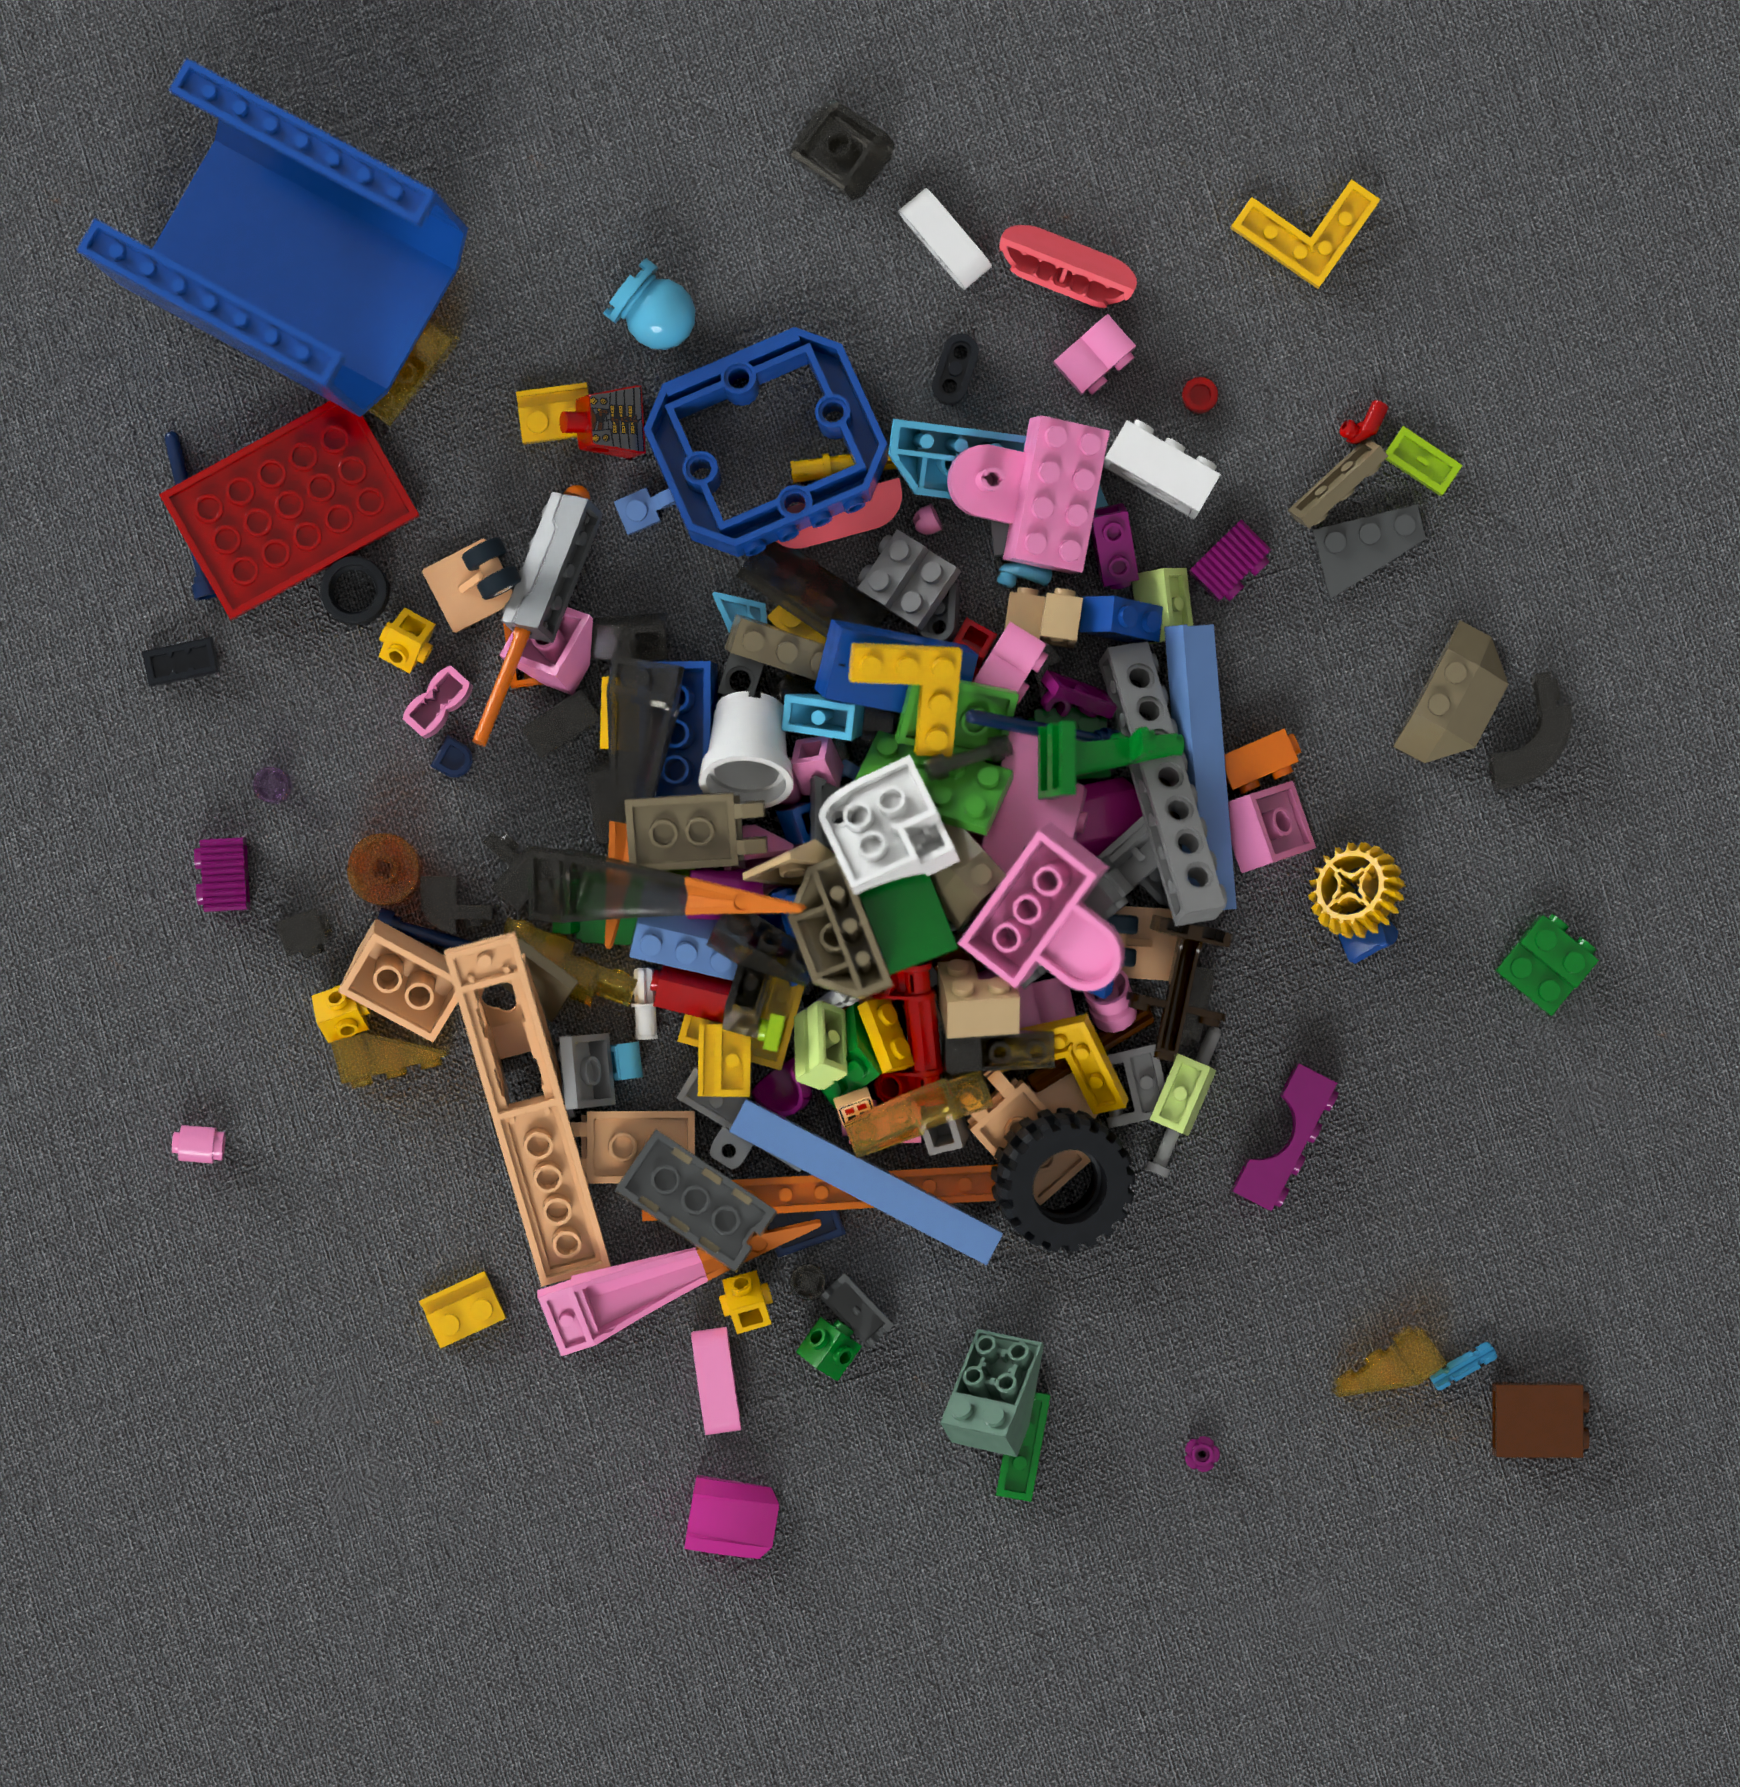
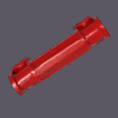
M932 960L890 975L893 987L870 995L878 1000H904L908 1044L914 1060V1065L905 1070L883 1073L876 1078L874 1090L878 1098L884 1103L930 1107L946 1102V1095L942 1093L940 1079L943 1066L935 990L931 989L929 969L933 967Z

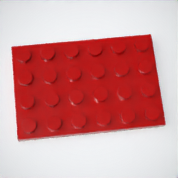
M332 401L324 403L159 494L231 621L328 568L333 562L357 552L419 517V513L363 415L359 417Z

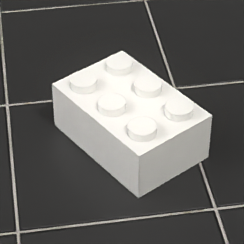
M1126 420L1104 459L1103 467L1190 518L1195 519L1221 475L1215 471L1217 466L1202 456H1198L1195 460L1183 453L1186 448L1171 438H1166L1164 442L1152 435L1154 429L1144 422L1135 420L1134 423Z

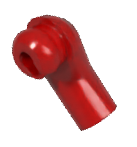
M1373 400L1364 420L1357 424L1353 420L1345 421L1339 429L1340 435L1346 438L1347 443L1358 444L1377 434L1388 411V406L1381 401Z

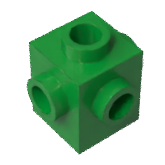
M820 1317L796 1353L816 1369L838 1381L862 1345L851 1337L854 1331L838 1319L832 1324Z

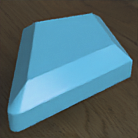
M719 592L712 593L729 633L736 614L768 624L766 603Z

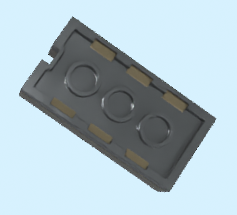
M658 1130L654 1131L615 1189L618 1194L735 1273L738 1272L753 1250L748 1245L753 1235L756 1234L761 1237L777 1214L775 1209Z

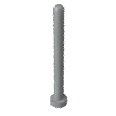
M1214 1026L1208 1028L1195 1061L1207 1066L1209 1065L1221 1036L1219 1028ZM1168 1127L1166 1128L1153 1162L1147 1160L1144 1167L1145 1170L1168 1178L1171 1170L1166 1168L1180 1135L1179 1132Z

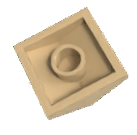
M814 839L742 873L743 880L799 888L804 880L807 867L836 855L818 840Z

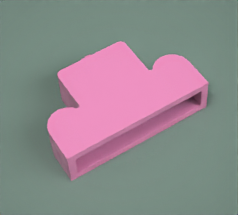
M1009 731L1001 767L1013 770L1014 778L987 836L984 835L981 846L1006 875L1038 830L1052 822L1076 841L1077 833H1084L1088 819V813L1083 812L1087 789L1082 784L1076 783V795L1053 800L1038 799V737Z

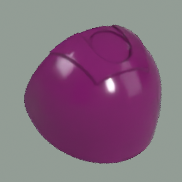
M795 1057L783 1063L782 1070L774 1069L753 1087L751 1093L758 1104L783 1117H787L807 1106L812 1097V1087L797 1082L795 1078Z

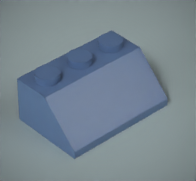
M646 878L630 944L629 957L727 980H735L736 977L734 976L736 971H738L748 921L687 919V915H685L686 905L680 904L681 886Z

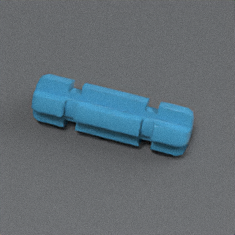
M1484 1342L1475 1347L1476 1351H1468L1445 1364L1446 1368L1442 1369L1440 1367L1429 1374L1433 1386L1437 1390H1443L1451 1385V1381L1457 1382L1480 1369L1481 1364L1487 1365L1497 1358L1495 1349L1491 1343Z

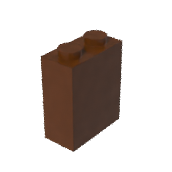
M1492 1382V1455L1496 1458H1583V1449H1589L1588 1427H1583V1413L1589 1412V1392L1583 1391V1385L1580 1383Z

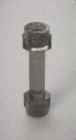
M1006 734L1002 736L996 735L988 738L986 745L946 758L942 753L931 756V759L924 761V768L930 781H939L948 778L950 771L990 758L994 762L1004 760L1013 754L1010 739Z

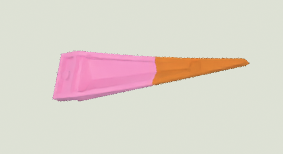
M814 1219L767 1230L761 1237L754 1234L748 1243L753 1250L744 1263L819 1228L821 1220ZM693 1247L572 1275L571 1280L537 1290V1298L560 1355L565 1356L599 1344L663 1305L731 1269L700 1248Z

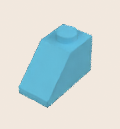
M785 694L781 730L852 741L862 736L865 706L825 699L820 694Z

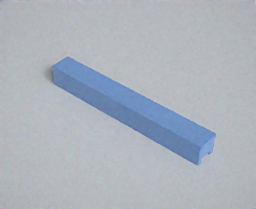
M1214 624L1164 627L1171 717L1176 721L1178 734H1182L1184 738L1183 752L1188 763L1187 776L1190 784L1194 785L1197 792L1196 806L1199 816L1206 822V840L1209 850L1213 851L1216 856V874L1219 884H1222L1226 890L1227 903L1223 910L1237 909ZM1182 844V851L1190 854L1188 847ZM1188 877L1189 882L1193 886L1200 887L1196 879Z
M750 1099L745 1100L729 1130L734 1135L986 1266L1003 1235L1000 1229Z

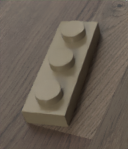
M1365 439L1287 511L1295 521L1309 529L1313 525L1321 523L1327 517L1328 511L1339 501H1343L1351 496L1355 487L1365 477H1369L1379 470L1381 463L1388 455L1380 445Z

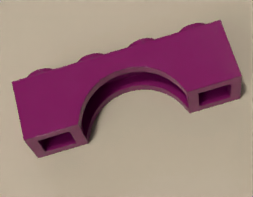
M1295 1063L1280 1093L1292 1115V1132L1289 1140L1273 1156L1264 1159H1246L1230 1191L1271 1212L1274 1206L1279 1208L1282 1206L1290 1190L1285 1187L1291 1173L1296 1176L1299 1173L1306 1159V1156L1301 1154L1307 1142L1312 1144L1315 1142L1322 1128V1124L1318 1123V1120L1323 1110L1330 1111L1339 1095V1092L1334 1090L1337 1082L1300 1063Z

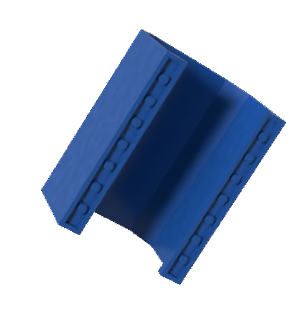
M186 59L169 91L180 99L219 119L212 146L152 249L94 219L77 251L120 286L361 417L389 392L457 273L468 227L444 200L430 188L199 64Z

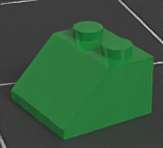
M858 1001L845 1010L848 1074L840 1080L834 1081V1084L825 1090H821L835 1109L834 1098L865 1087L882 1073L857 1006L860 1005Z

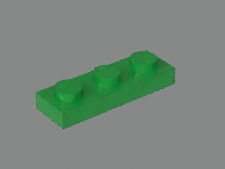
M1035 1391L1030 1424L1018 1456L1002 1455L996 1496L1032 1502L1050 1394Z

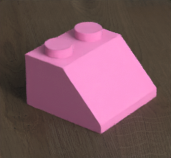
M1293 780L1228 802L1231 844L1241 874L1316 848Z

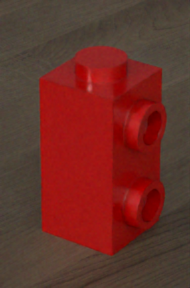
M663 965L661 971L654 970L650 990L656 992L653 1006L723 1023L724 1009L728 1006L726 1002L730 998L729 992L732 989L733 981Z

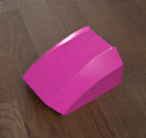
M1123 777L1083 785L1087 789L1083 812L1088 813V819L1084 833H1077L1076 842L1096 857L1143 816L1135 786Z
M697 1475L684 1549L760 1559L773 1547L779 1502L772 1488Z

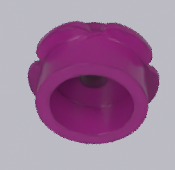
M1200 1436L1198 1439H1191L1186 1444L1185 1461L1191 1469L1207 1472L1214 1467L1215 1462H1218L1220 1451L1217 1446H1214V1441L1211 1438ZM1200 1451L1205 1452V1456L1203 1458L1199 1457L1198 1455Z

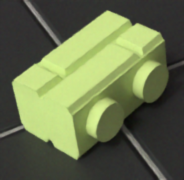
M816 1001L807 1007V1010H803L794 1016L795 1078L799 1083L819 1090H825L834 1084V1081H838L848 1074L846 1059V1011L824 1001Z

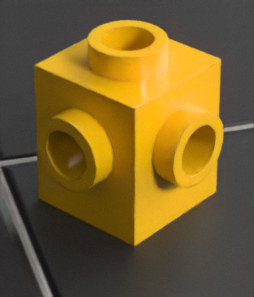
M404 607L393 623L388 622L379 637V641L383 642V646L378 657L410 674L418 662L424 664L433 649V645L429 643L436 624Z
M340 985L311 996L316 1023L328 1043L352 1037L357 1033L369 1030L366 1015L371 1014V1009L339 993Z
M757 1270L722 1280L725 1291L724 1295L719 1296L722 1311L725 1317L731 1315L737 1334L772 1324L767 1307L768 1304L773 1303L768 1282L761 1284Z

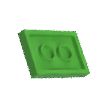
M959 680L953 754L1001 763L1009 731L970 724L966 721L965 714L968 710L975 709L1013 717L1019 697L1018 692ZM908 685L895 735L897 743L910 746L915 745L920 685Z

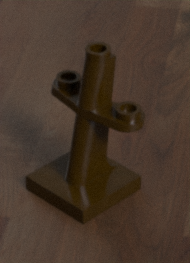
M1153 915L1150 929L1177 936L1165 999L1127 992L1126 999L1129 1000L1128 1007L1149 1012L1150 1005L1163 1007L1153 1057L1175 1062L1186 1013L1198 1015V1023L1214 1027H1220L1221 1021H1225V1013L1188 1004L1197 961L1203 943L1229 948L1232 933L1193 923L1175 926L1173 919Z

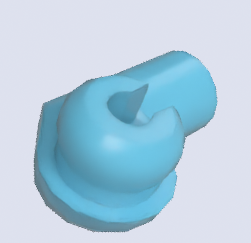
M1017 562L1004 563L998 570L1000 575L997 578V582L1004 587L1013 588L1016 586L1017 578H1024L1046 587L1051 580L1052 570Z

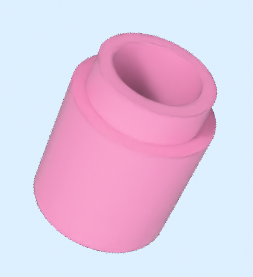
M182 1125L180 1132L173 1133L172 1153L178 1154V1161L211 1164L214 1163V1160L223 1161L225 1132H218L217 1128Z

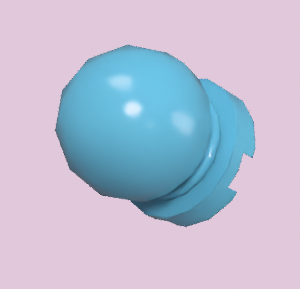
M646 258L639 264L643 271L640 270L635 278L629 275L609 302L613 307L607 308L603 314L614 323L618 322L621 318L626 319L629 332L639 343L651 349L667 350L680 345L689 337L695 324V307L691 296L681 285L670 279H656L655 274L658 267Z

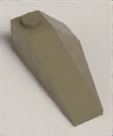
M943 823L960 861L931 874L930 878L945 916L959 930L986 905L1006 877V874L965 829Z

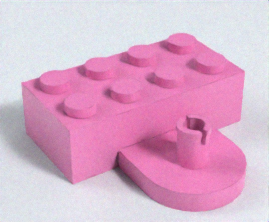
M1042 415L1030 418L1023 452L983 444L967 448L958 454L948 471L947 485L949 494L956 506L966 514L1009 524L1003 560L1068 574L1083 573L1110 430Z
M1052 822L1038 830L958 944L1015 989L1030 978L1039 964L1066 985L1076 990L1094 991L1105 987L1117 977L1123 967L1125 958L1124 945L1115 928L1087 907L1084 901L1109 867Z

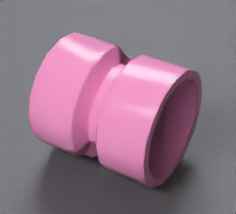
M1123 970L1114 979L1112 994L1107 998L1103 999L1084 991L1093 1023L1098 1029L1105 1032L1115 1033L1123 1031L1131 1026L1136 1019L1137 1009L1128 1007L1129 1000L1126 999L1127 992H1132L1128 976Z

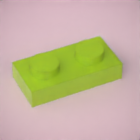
M1404 426L1401 427L1385 451L1388 455L1385 460L1439 496H1443L1463 466Z
M771 1013L769 1020L762 1019L758 1040L764 1041L763 1049L779 1052L786 1016Z

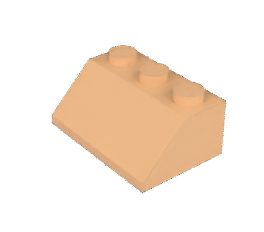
M378 919L374 920L362 940L338 989L339 993L431 1042L435 1041L458 1003L445 955Z

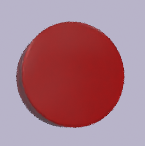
M1204 377L1191 379L1186 383L1182 391L1183 405L1194 414L1209 412L1215 406L1218 399V390L1215 384Z

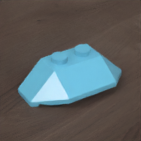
M893 419L888 455L915 495L952 499L948 491L947 477L949 468L958 454L967 448L983 444L1023 452L1026 436Z

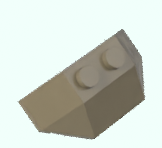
M1459 620L1393 745L1394 748L1425 764L1476 747L1508 686L1506 675L1491 636Z
M835 856L807 867L804 880L794 900V903L803 904L807 908L800 913H789L788 919L813 984L858 1000L893 987L858 894L854 895L837 857Z

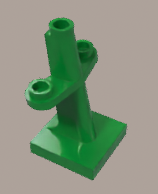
M1059 721V723L1039 726L1038 799L1053 800L1076 795V776L1169 756H1181L1184 751L1183 735L1177 733L1155 735L1153 730H1148L1144 726L1137 728L1130 737L1124 736L1119 732L1112 734L1110 740L1081 742L1076 740V721Z

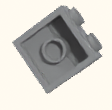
M897 529L893 536L888 534L880 542L878 547L880 555L873 566L868 564L861 570L858 577V582L861 584L857 589L868 599L922 631L961 571Z
M609 1033L559 1037L558 1057L562 1065V1096L565 1100L566 1110L616 1105Z

